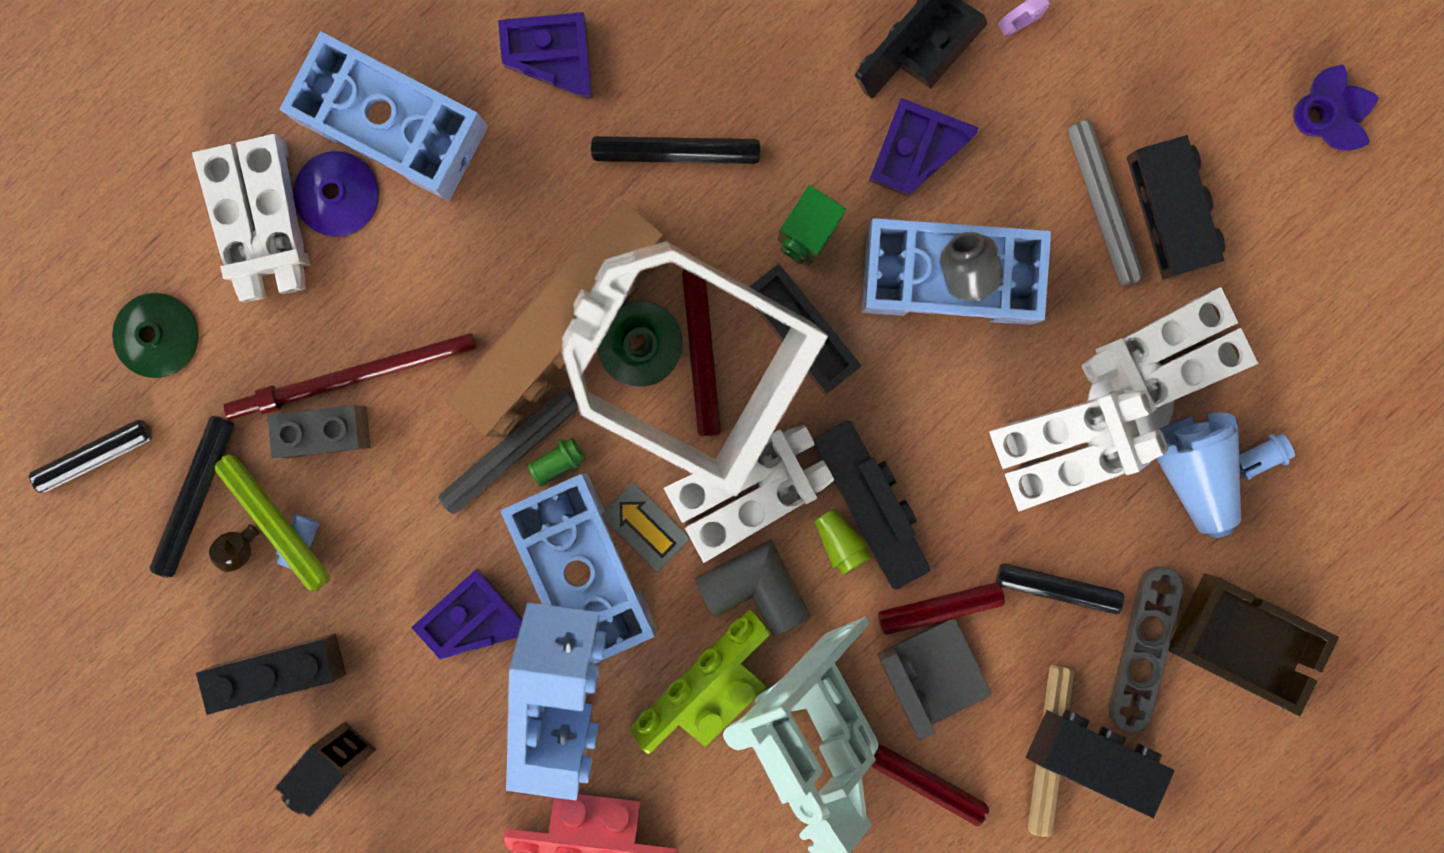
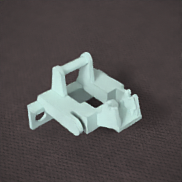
M866 616L825 633L781 680L763 690L756 697V704L744 717L731 723L723 733L725 742L735 750H743L748 747L754 748L782 804L789 802L799 820L808 824L799 836L802 840L811 839L813 841L808 847L810 853H852L873 825L866 813L862 777L876 760L874 754L878 749V741L835 664L847 648L870 624ZM806 709L823 741L819 745V749L833 776L819 793L814 783L824 771L791 715V711Z

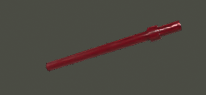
M469 333L277 389L274 385L256 390L253 396L225 403L224 412L228 420L259 411L263 415L281 410V405L475 350L477 349L473 334Z

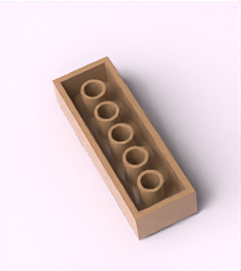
M622 199L445 401L484 436L499 437V435L502 436L504 433L507 436L510 435L525 417L520 413L529 402L534 401L538 403L553 386L549 379L558 369L567 370L562 353V337L572 318H577L574 314L575 308L573 304L581 289L591 292L596 283L594 278L606 258L665 242L663 234ZM659 265L638 272L621 305L626 304L637 291L638 287L635 285V281L644 271L652 274Z

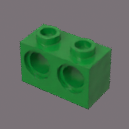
M808 185L779 230L777 241L782 243L781 251L800 264L805 259L814 263L841 222L846 208L811 185Z

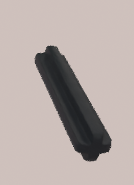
M135 420L32 471L29 474V480L36 492H47L149 442L152 439L151 430L144 420Z
M1005 563L1000 565L996 576V584L1004 588L1112 614H1120L1124 603V594L1120 591Z

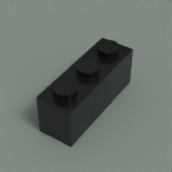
M1188 135L1137 149L1127 156L1162 280L1224 261L1222 253L1225 252V240L1221 230L1214 227L1210 211L1213 210L1212 196L1206 186H1202L1198 170L1201 168L1200 155L1196 146L1190 145Z
M779 263L750 286L755 291L810 320L828 336L807 372L824 395L832 391L862 366ZM753 306L776 336L783 342L791 326Z
M336 633L220 663L196 672L206 715L332 683L346 675Z
M1065 709L1062 717L1046 710L1025 758L1154 819L1175 770L1159 763L1162 754L1139 743L1135 751L1123 746L1126 737L1103 726L1099 734L1086 729L1090 720Z
M343 722L311 745L275 788L282 794L281 799L289 809L298 814L304 813L310 818L346 786L377 749L346 722Z

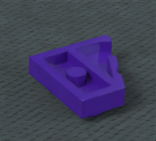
M584 12L498 20L501 59L504 67L583 98H593Z
M901 98L869 182L910 196L977 134L978 127Z
M476 569L411 628L441 660L466 651L481 649L517 638L523 618L479 569Z

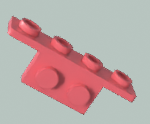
M578 794L577 801L554 797L548 833L505 829L504 834L506 849L512 850V853H678V849L635 844L640 801Z

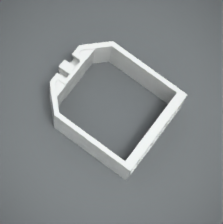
M667 241L606 258L594 278L596 283L591 292L581 289L573 304L575 308L574 314L577 318H572L562 337V353L581 415L726 492L737 496L828 336L810 320ZM673 261L791 326L716 459L588 392L583 372L640 270Z

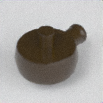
M249 524L241 533L228 532L220 535L213 541L209 549V557L212 564L224 572H232L244 566L251 556V546L249 543L260 534L259 531L252 524Z

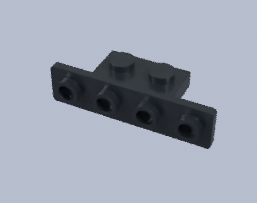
M917 0L915 6L901 21L893 25L888 36L879 47L864 58L855 73V77L864 94L874 98L899 68L931 89L988 24L984 14L962 0Z
M845 421L813 439L815 447L832 474L835 484L867 543L870 545L891 587L899 589L928 573L930 566L914 538L916 534L911 525L917 523V519L907 501L904 499L898 502L890 487L897 483L886 462L882 461L877 464L875 458L870 457L851 421Z

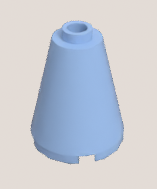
M1214 412L1206 413L1208 417L1206 422L1194 423L1193 416L1160 428L1167 443L1168 451L1156 458L1197 530L1200 533L1208 534L1211 538H1220L1232 534L1235 531L1234 527L1241 522L1239 430L1234 415Z

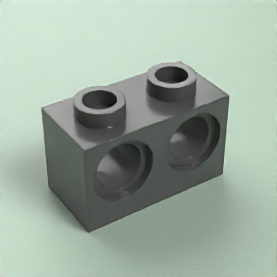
M350 405L267 415L272 458H290L371 448L366 406Z

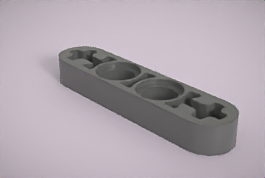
M1155 566L1143 573L1139 581L1109 702L1108 713L1111 720L1116 726L1126 732L1136 733L1142 731L1149 725L1152 719L1183 594L1181 577L1175 571L1165 567ZM1162 575H1165V582L1171 584L1170 591L1162 592L1158 602L1159 605L1167 607L1166 613L1153 608H1145L1146 601L1153 604L1156 603L1158 593L1155 589L1151 588L1153 580L1160 581ZM1149 616H1156L1162 625L1160 635L1153 640H1145L1140 633L1141 622ZM1146 658L1152 667L1150 676L1141 682L1134 681L1129 673L1131 663L1136 659ZM1126 684L1137 690L1146 691L1145 697L1136 693L1134 706L1140 710V714L1138 717L1131 716L1129 722H1126V717L1120 713L1122 706H1130L1133 696L1129 691H1124Z

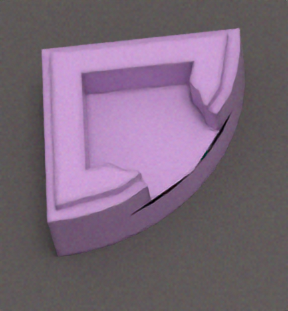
M1026 0L998 22L1004 36L1008 35L1009 37L1042 18L1050 3L1048 0Z

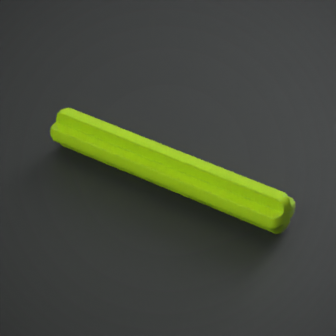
M230 454L223 456L215 464L216 473L305 587L313 591L321 589L329 582L330 574L238 457Z

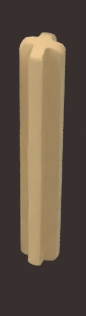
M1052 665L1049 668L1043 717L1046 710L1062 717L1065 709H1070L1074 670L1070 667ZM1036 764L1027 828L1033 835L1050 837L1053 833L1060 775Z

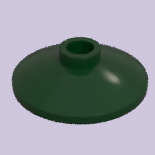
M161 293L143 294L129 301L118 313L112 331L114 349L120 361L132 372L149 378H163L182 370L194 356L199 337L198 326L190 309L177 298ZM148 327H153L156 332L155 338L151 342H147L144 338V332Z
M633 301L619 307L597 347V352L604 369L618 382L633 387L650 386L666 378L677 365L682 352V334L677 321L666 309L648 301ZM641 334L643 336V344L637 349L631 348L630 339L632 336Z

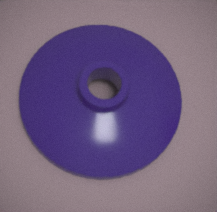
M332 151L312 158L302 167L294 184L293 198L296 210L306 225L320 234L341 237L359 231L372 219L379 202V187L374 173L365 162L352 154ZM336 184L339 187V194L334 199H328L326 197L327 187Z

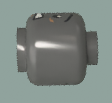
M976 232L961 233L952 238L941 252L940 267L944 282L949 293L954 297L967 301H980L994 293L1002 284L1004 271L999 249L992 239Z

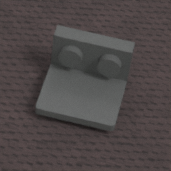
M955 619L945 620L877 654L899 702L920 741L935 734L932 724L991 695V691Z

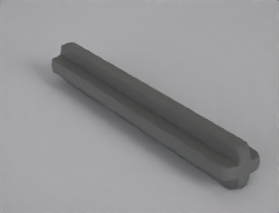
M566 389L556 394L440 493L438 498L442 506L451 514L459 512L576 412L579 406L575 397Z

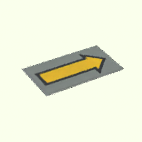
M633 482L601 514L603 519L657 572L690 540Z

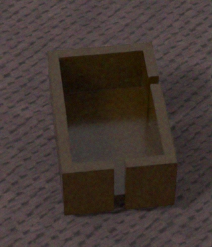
M1204 573L1171 639L1168 651L1300 717L1318 681L1295 671L1299 663L1322 673L1339 637L1264 599L1255 597L1256 595L1220 577Z

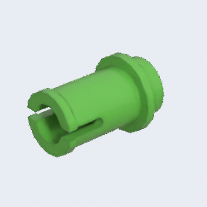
M573 438L567 441L564 439L559 440L558 447L534 462L527 464L532 477L540 487H544L546 483L572 467L575 470L580 468V463L585 460V456Z

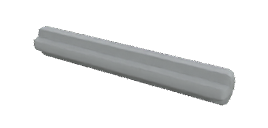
M1090 120L1077 122L1068 128V133L1118 281L1122 286L1138 282L1144 278V273L1093 123Z

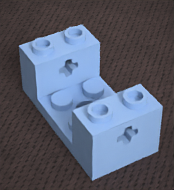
M322 31L319 32L279 109L298 124L335 143L338 141L400 173L415 185L448 202L452 198L489 127L481 116L472 109ZM377 102H387L391 106V116L383 124H373L369 118V111Z
M873 218L867 227L861 313L904 316L908 312L986 317L989 318V322L1021 325H1034L1044 321L1051 231ZM965 232H976L992 239L999 249L1004 271L1003 282L1000 287L987 298L980 301L961 300L951 295L945 285L940 267V255L945 246L956 235Z
M588 473L575 476L500 510L542 605L599 612L598 631L606 632L602 660L655 637L658 627L641 590L635 591L601 515L605 512V509ZM579 560L588 565L590 579L586 584L574 585L569 582L566 577V568L570 562ZM594 659L593 664L598 663L602 660Z
M527 603L509 669L506 791L577 801L580 783L588 784L592 757L586 756L587 748L595 749L599 723L591 722L593 704L585 703L587 693L595 694L599 665H593L594 659L602 660L606 632L598 631L599 612Z

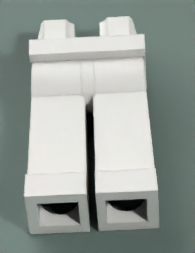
M276 134L236 142V146L227 144L192 152L218 250L224 264L220 266L223 279L233 282L239 301L247 303L267 298L262 276L275 274L279 293L285 294L305 290L304 267L311 264L308 253H304L302 233L298 225L286 158H289L286 140Z
M1219 287L1193 299L1141 329L1095 349L1097 354L1082 364V369L1092 385L1109 378L1114 390L1123 388L1126 393L1146 389L1154 412L1159 406L1255 366L1258 362L1242 329L1239 328L1222 334L1168 362L1160 363V360L1238 323L1222 288ZM1212 304H1213L1214 306H1216L1217 309L1219 310V312H1220V320H1219V318H1218V316H1217V314H1216V312H1215V310H1214ZM1231 344L1235 345L1238 349L1239 359Z
M1121 388L1103 397L1021 421L1007 423L990 431L989 433L1002 469L1087 442L1086 446L1018 466L1005 474L1018 512L1124 473L1129 475L1139 472L1149 465L1152 460L1166 453L1168 446L1160 429L1140 435L1135 419L1153 412V405L1147 390L1125 393L1124 389Z
M805 425L788 429L783 433L781 429L772 433L739 492L756 483L759 485L758 488L685 526L703 563L803 503L808 504L816 500V493L822 491L834 481L824 460L805 470H802L795 455L815 445ZM694 474L664 487L682 523L734 496Z

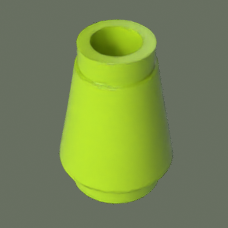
M836 509L825 513L814 521L833 569L838 568L843 576L858 568L872 557L866 549L870 545L841 515L839 516Z

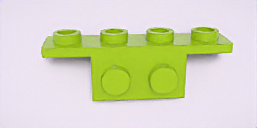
M748 610L741 618L735 620L728 631L711 648L705 650L691 668L679 679L675 680L649 709L639 715L637 721L631 726L630 731L645 753L650 754L678 725L706 747L766 688L763 681L742 663L770 635V630L752 610Z

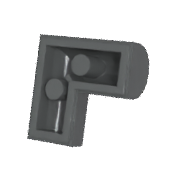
M771 539L695 578L700 593L714 617L753 598L772 636H776L798 626L811 616Z

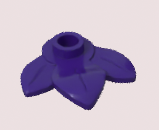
M1344 65L1327 68L1314 78L1310 94L1297 102L1293 112V119L1296 127L1303 134L1311 137L1321 136L1333 149L1352 151L1369 144L1367 133L1359 122L1374 108L1378 101V96L1360 87L1347 86V71ZM1310 109H1315L1319 112L1320 120L1318 123L1310 120L1308 115Z

